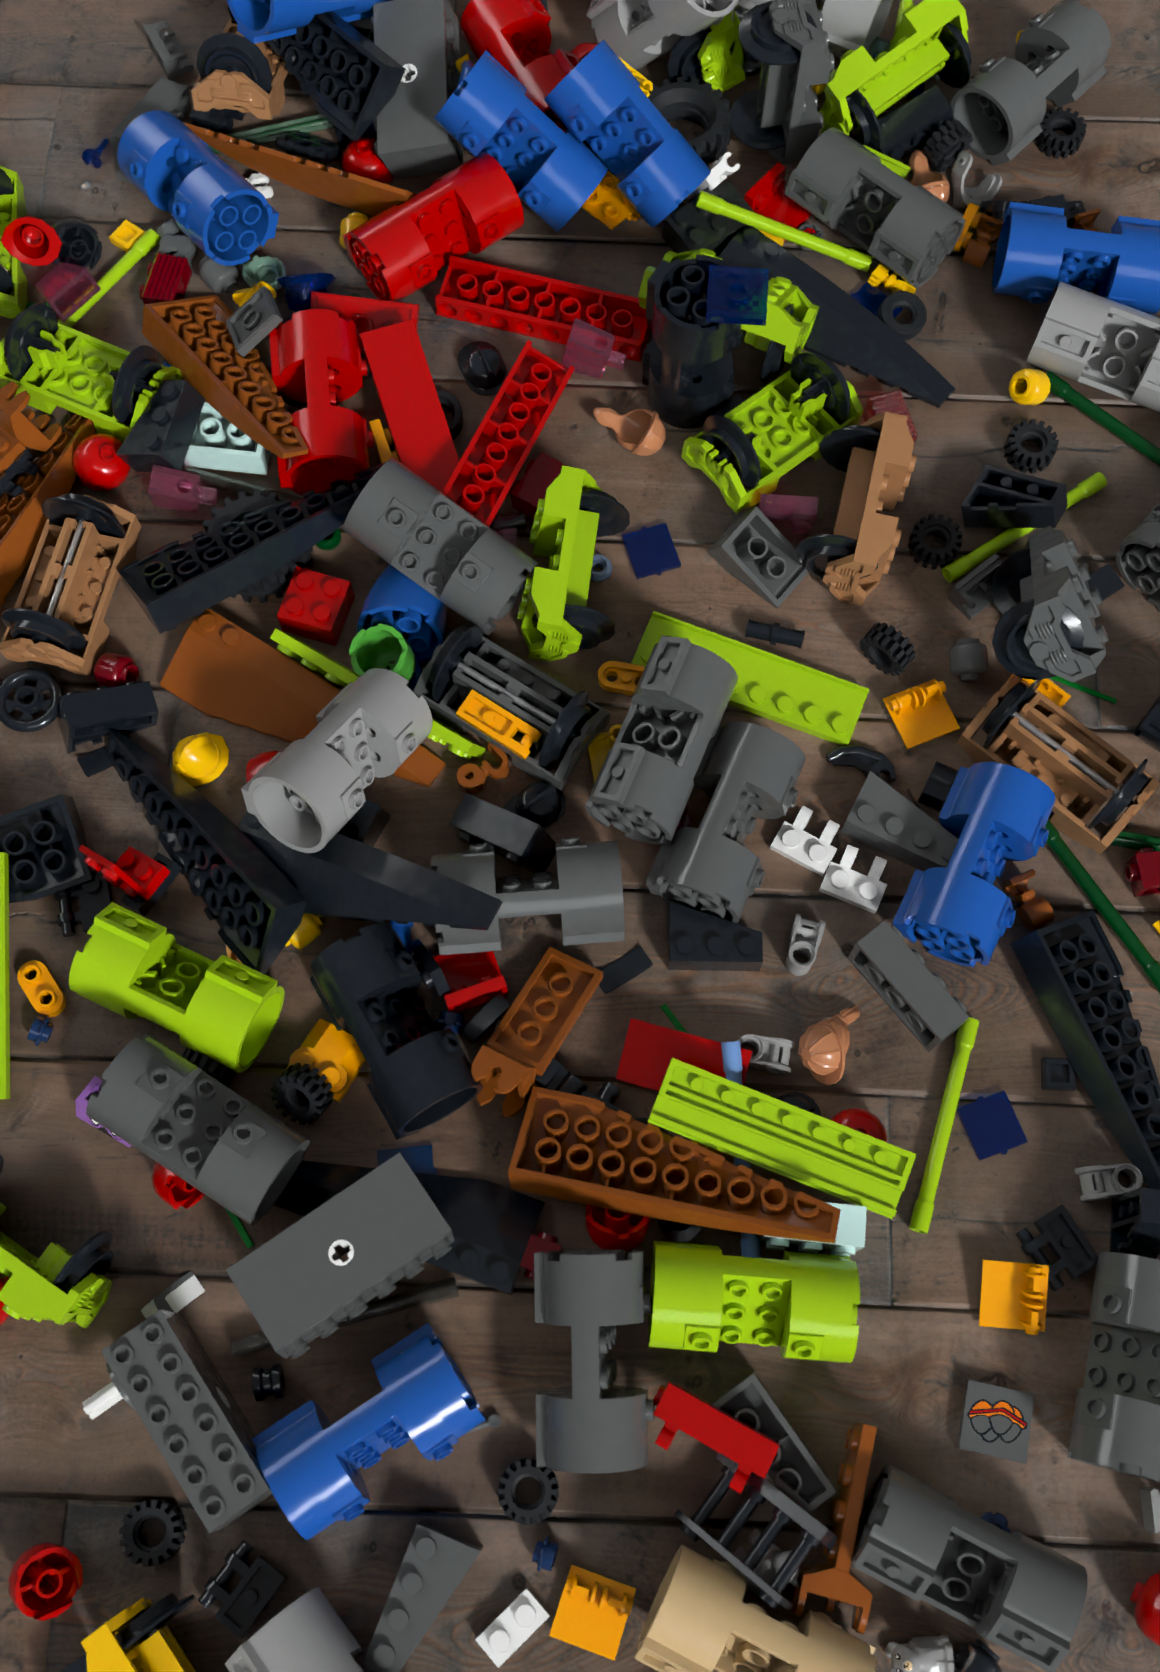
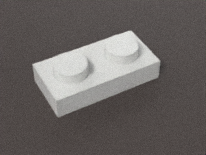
M527 1587L475 1640L499 1668L550 1617V1614Z

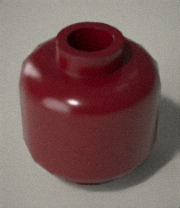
M107 652L101 655L93 668L95 680L100 687L122 686L132 681H138L139 670L133 658L114 652Z

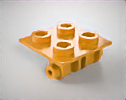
M608 171L581 207L609 229L613 230L625 219L637 221L640 214L616 187L620 181Z
M933 679L882 699L907 749L960 729L943 695L946 692V685L943 681L938 682Z
M983 1259L978 1325L1025 1330V1333L1030 1335H1038L1039 1331L1045 1332L1049 1265Z
M571 1564L549 1636L615 1661L626 1621L633 1606L636 1588Z

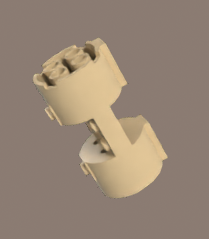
M684 1545L679 1547L661 1582L644 1623L637 1645L638 1650L634 1659L658 1672H712L713 1669L718 1672H875L877 1657L873 1655L876 1650L874 1646L843 1631L840 1625L834 1623L824 1613L809 1610L799 1622L798 1627L787 1621L779 1622L771 1618L758 1605L743 1603L742 1600L747 1583L746 1575L738 1572L736 1567L728 1562H719L716 1559L712 1561Z

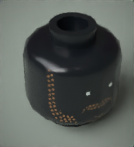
M979 1638L975 1642L965 1640L953 1655L954 1672H1002L998 1664L1001 1658Z

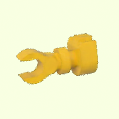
M881 263L872 272L867 282L873 289L878 288L883 283L885 284L884 288L887 290L891 289L892 293L907 291L914 294L916 288L908 282L897 280L895 274H888L890 270Z

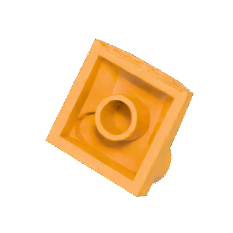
M319 1019L301 1047L292 1053L288 1067L294 1066L296 1063H301V1066L306 1063L310 1065V1070H313L314 1067L319 1069L317 1074L320 1077L324 1074L327 1077L324 1082L331 1083L332 1088L329 1090L334 1092L332 1099L340 1103L366 1062V1059L353 1035L344 1030L337 1031L335 1025Z

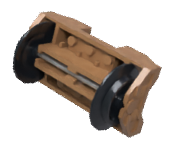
M228 6L231 18L224 31L204 40L197 53L199 77L191 90L194 110L208 112L212 108L217 110L231 109L242 113L251 112L259 119L271 120L273 116L280 115L286 102L284 80L287 75L293 74L289 73L285 67L286 63L281 56L275 54L267 41L253 44L237 31V22Z
M883 412L869 418L867 422L836 429L826 434L820 442L821 456L828 464L846 473L833 535H813L801 540L796 547L797 559L812 575L823 580L829 587V591L840 602L863 606L865 597L879 584L882 574H888L890 563L893 561L902 530L897 529L898 517L881 514L882 509L894 511L897 501L903 502L906 487H908L911 473L914 471L917 455H912L914 441L906 424L908 416Z
M68 493L60 497L47 498L41 506L47 520L15 607L5 609L1 614L2 622L7 626L0 645V652L6 660L16 662L31 660L59 666L74 674L89 677L92 668L102 655L110 632L104 622V618L117 581L122 579L117 570L134 562L141 525L135 514L115 504L103 502L90 495ZM70 651L84 652L83 658L70 653Z
M1013 675L991 697L986 704L987 707H984L977 714L956 744L965 750L974 763L997 762L1024 770L1043 781L1053 791L1056 798L1052 809L1054 815L1050 818L1051 823L1072 840L1093 849L1101 855L1129 823L1130 819L1141 809L1160 783L1144 771L1148 762L1147 759L1137 766L1039 692L1037 688L1042 680L1037 679L1029 684L1022 678ZM981 727L988 735L983 747L973 739ZM994 742V744L987 751L984 749L989 747ZM1122 782L1123 785H1122V786L1120 787V789L1118 790L1117 787H1118V786L1120 785V783ZM1112 794L1113 797L1089 824V829L1100 822L1109 827L1125 807L1128 808L1101 838L1087 829L1085 825Z

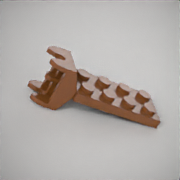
M10 382L0 389V476L26 449L25 447L46 452L56 442L62 432V426L59 423L50 426L43 432L51 419L47 414H43L30 422L35 417V412L28 408L21 413L30 400V394L25 390L11 400L19 387L15 382Z
M552 947L548 948L488 1040L487 1046H482L472 1063V1077L476 1082L481 1080L483 1085L482 1090L477 1095V1101L480 1106L491 1102L497 1094H505L506 1099L502 1103L503 1118H511L523 1109L530 1098L536 1074L542 1076L602 981L603 971Z
M854 1423L853 1429H847L844 1439V1449L848 1450L846 1464L840 1463L837 1474V1484H841L839 1499L833 1498L830 1509V1519L834 1520L832 1533L838 1539L831 1550L823 1545V1555L827 1556V1563L800 1569L797 1577L799 1587L794 1586L791 1599L793 1606L790 1611L794 1612V1615H802L807 1592L827 1597L825 1611L833 1612L835 1600L854 1605L852 1629H855L857 1633L864 1634L873 1594L849 1573L877 1427L863 1423Z

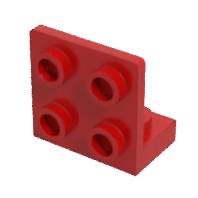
M778 162L745 194L744 199L755 213L798 229L811 214L784 194L786 190L784 187L786 183L784 180L786 167Z
M81 845L78 849L86 856L84 862L97 872L100 871L104 874L102 877L116 888L119 886L122 891L132 898L138 894L148 901L170 873L164 865L131 846L119 857L116 864L84 845Z
M493 951L433 957L441 967L451 990L443 994L449 1012L460 1013L488 1003L499 993L504 997L509 995L504 976L500 972Z

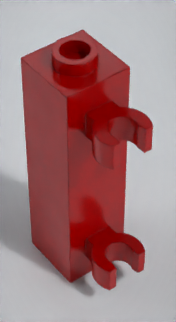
M669 1382L667 1387L661 1385L654 1397L656 1409L653 1415L665 1421L655 1441L656 1445L667 1451L679 1429L739 1464L728 1487L740 1494L751 1472L765 1478L781 1445L779 1442L673 1382Z

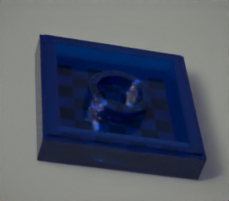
M709 265L705 322L765 326L769 269Z

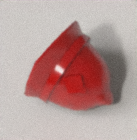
M30 215L16 218L8 224L0 240L10 255L22 263L32 266L49 265L58 258L62 242L53 227L42 219Z

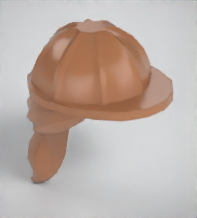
M915 150L909 160L910 168L914 173L909 183L914 186L920 185L947 203L950 188L947 178L940 173L930 171L927 158L922 152Z
M596 407L593 410L596 420L601 425L612 428L615 431L618 443L623 448L628 449L632 455H652L662 447L666 440L664 424L659 418V413L656 411L635 409L621 415L611 408Z
M857 1006L843 1009L837 1015H834L833 1018L822 1020L817 1024L809 1026L800 1037L798 1055L803 1066L808 1068L813 1077L822 1084H835L843 1076L845 1055L850 1046V1035L847 1025L853 1023L860 1016Z

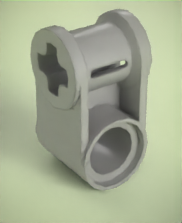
M795 914L785 958L786 969L791 974L802 976L810 971L816 959L826 921L815 922L801 918V914ZM796 953L803 954L808 962L804 964L798 963L793 955Z
M754 1034L743 1035L738 1040L740 1041V1046L749 1044L755 1049L756 1055L751 1057L749 1068L764 1070L778 1075L791 1074V1068L788 1066L791 1049H794L795 1042L784 1038H770Z
M1127 1163L1107 1166L1093 1165L1074 1169L1075 1174L1079 1175L1083 1194L1080 1196L1081 1202L1117 1197L1139 1189L1143 1182L1141 1171L1136 1166ZM1119 1172L1129 1176V1188L1121 1186L1118 1182Z

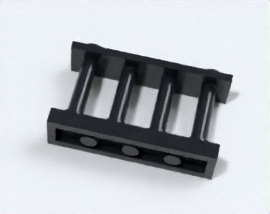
M718 1452L715 1458L724 1465L721 1469L723 1474L691 1519L679 1509L675 1512L674 1515L684 1523L680 1529L695 1542L701 1537L758 1585L761 1590L757 1595L775 1609L780 1604L790 1611L793 1604L781 1595L782 1591L813 1546L817 1548L821 1542L831 1550L838 1537L766 1479L751 1472L747 1480L749 1485L746 1490L748 1493L747 1497L720 1536L715 1540L702 1527L730 1489L728 1486L739 1466L738 1463ZM767 1499L775 1506V1509L772 1511L774 1516L742 1562L728 1551V1548L759 1503L763 1505ZM792 1521L802 1527L799 1533L801 1538L770 1584H768L754 1570L786 1524L790 1526Z

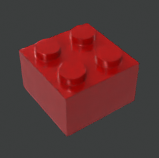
M296 567L277 614L282 631L336 646L355 599L351 581Z

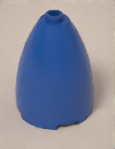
M389 564L377 578L368 593L358 619L357 634L362 629L367 630L378 624L392 626L404 638L406 633H409L407 642L416 655L418 663H424L432 659L436 647L444 642L447 605Z

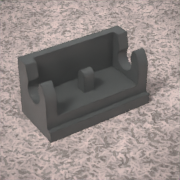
M166 20L149 26L148 24L143 25L149 46L169 80L194 70L192 62L180 45L174 31L168 30L164 33H159L161 29L169 26Z
M996 553L953 587L948 598L969 621L994 602L991 593L993 574L1002 562Z

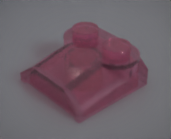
M761 494L759 509L772 523L786 525L791 528V532L800 534L808 533V529H812L815 526L818 497Z

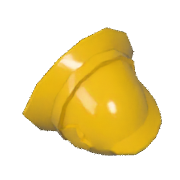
M205 732L180 740L173 752L172 771L192 787L208 784L215 780L227 767L229 760V749L223 737Z

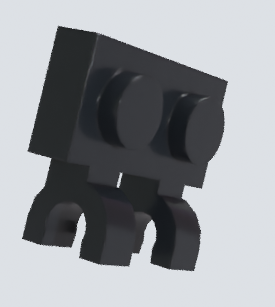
M26 449L0 476V495L6 492L13 497H17L23 488L14 484L11 481L12 478L22 472L34 477L41 469L37 464L29 461L33 455Z

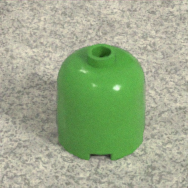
M378 624L367 630L362 629L352 640L349 654L351 655L353 670L359 676L366 673L369 669L382 668L389 670L390 668V671L401 675L408 681L412 679L416 669L415 654L403 635L392 626Z

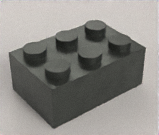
M730 181L708 192L724 199L726 202L754 212ZM697 199L671 212L663 220L662 238L674 253L705 248L714 251L717 257H719L731 239L746 226V224L723 215H716L695 207Z

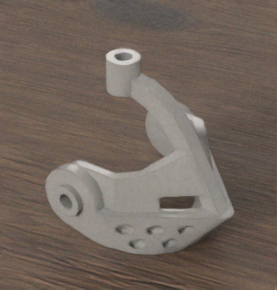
M961 151L958 154L952 169L954 209H967L969 203L981 207L982 201H991L1002 185V177L997 173L988 174L978 187H964V179L973 162L972 155L966 151Z

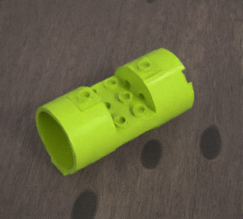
M110 903L94 917L93 925L87 932L91 937L86 942L83 951L77 950L69 973L70 990L126 1019L136 1020L140 1016L169 1031H173L179 1034L182 1046L197 1051L233 1071L242 1073L247 1070L265 1047L281 1013L285 993L284 988L277 985L278 981L223 954L216 961H213L176 943L174 935L166 932V927L116 903Z
M654 1241L650 1281L652 1314H648V1347L716 1353L718 1343L721 1341L728 1344L746 1343L758 1344L763 1347L779 1346L782 1358L852 1363L859 1333V1325L856 1324L858 1315L857 1304H860V1285L856 1261L850 1260L849 1256L784 1251L783 1260L723 1255L722 1249H719V1246Z

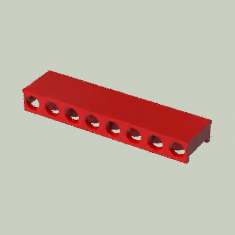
M451 255L449 267L439 295L435 297L436 315L638 362L642 361L652 328L647 325L646 309L640 307L639 299L636 297Z
M413 319L360 333L365 358L399 462L442 492L455 470L459 458Z
M527 340L442 491L443 494L489 527L575 370V367L570 365L568 369L531 347L533 342Z

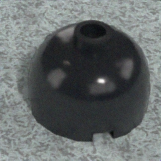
M74 218L57 221L51 226L55 229L62 242L59 256L53 261L55 266L67 274L75 276L83 275L81 272L88 266L90 270L96 266L101 257L102 243L98 240V233L93 227L82 220Z

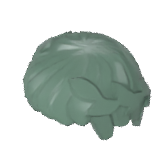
M255 254L252 257V261H249L247 265L243 264L242 276L250 287H253L260 281H264L277 292L286 281V267L277 257L271 258L270 255L258 257Z

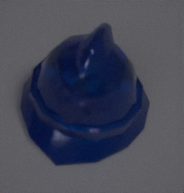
M310 273L278 278L277 281L285 289V298L289 309L296 313L310 309L311 291L327 293L328 286L336 280V277L328 273Z

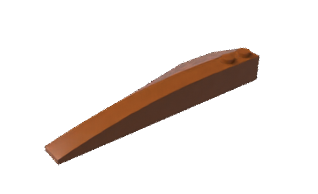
M183 122L206 144L247 167L315 197L369 215L376 216L391 206H399L417 195L401 188Z
M217 295L143 305L142 334L171 366L180 369L182 378L189 382L205 398L208 404L240 431L278 457L285 459L308 454V447L298 428L292 427L290 424L293 418L290 412L285 411L284 401L281 396L277 395V387L265 364L259 360L260 354L258 350L253 348L244 357L236 351L226 325V320L234 312Z
M75 413L64 425L67 431L61 432L59 438L51 446V449L41 458L37 456L31 462L41 468L34 477L20 475L15 480L14 484L23 488L17 497H13L6 492L0 497V607L6 602V595L35 553L47 520L41 507L43 502L47 498L68 494L77 477L76 470L74 471L72 467L73 453L82 440L96 433L93 421Z
M209 608L197 616L188 627L159 684L163 689L206 716L215 719L218 717L240 727L243 725L255 729L258 733L277 736L289 743L298 739H304L318 725L316 715L341 692L302 665ZM419 745L393 775L394 777L430 788L446 766V763Z
M533 1086L508 1169L510 1186L514 1190L702 1227L817 1242L835 1243L841 1209L801 1191L797 1193L785 1188L783 1183L777 1180L763 1178L753 1173V1170L746 1166L732 1164L726 1161L725 1157L677 1135L674 1137L660 1131L659 1127L631 1118L630 1114L622 1110L617 1112L606 1107L604 1102L595 1098Z

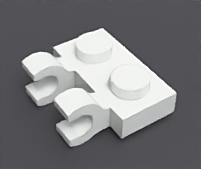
M726 152L719 160L708 166L711 173L685 198L687 201L695 196L698 197L700 190L707 193L713 190L728 175L733 174L739 169V163L733 167L728 166L727 158L730 157V152Z
M802 806L793 825L784 821L770 849L823 877L837 851V848L830 844L840 825L829 820L818 839L804 831L812 817L813 810Z
M847 845L840 864L830 862L819 891L875 914L887 887L886 883L879 881L887 860L876 856L866 876L851 870L859 849Z

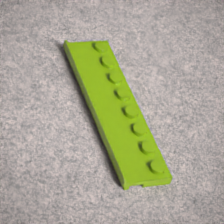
M652 612L650 621L631 664L646 666L655 644L660 641L662 635L687 638L692 644L703 647L723 658L736 671L738 681L729 700V705L840 746L849 745L867 698L868 688L662 613Z
M675 1058L670 1060L647 1120L648 1123L854 1205L866 1206L867 1210L893 1219V1216L895 1217L896 1208L902 1191L904 1192L917 1155Z

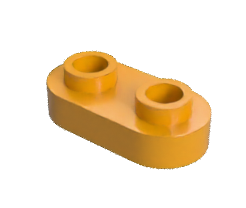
M969 203L962 217L965 219V225L959 240L953 248L954 251L960 252L961 248H967L973 235L970 230L971 228H977L982 214L978 212L980 206Z
M607 661L598 670V683L602 689L608 692L633 696L637 687L635 683L640 680L645 666ZM609 676H615L617 680L611 682L607 680V678Z
M36 960L24 963L18 971L17 980L33 1008L44 1017H55L61 1014L66 1007L67 999L50 969L42 962ZM32 971H36V977L32 980H29V974ZM48 995H51V1002L48 1004H44V998Z

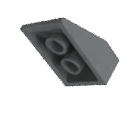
M757 506L742 512L708 550L711 556L729 574L775 608L782 604L809 573L806 567L797 559L796 548Z

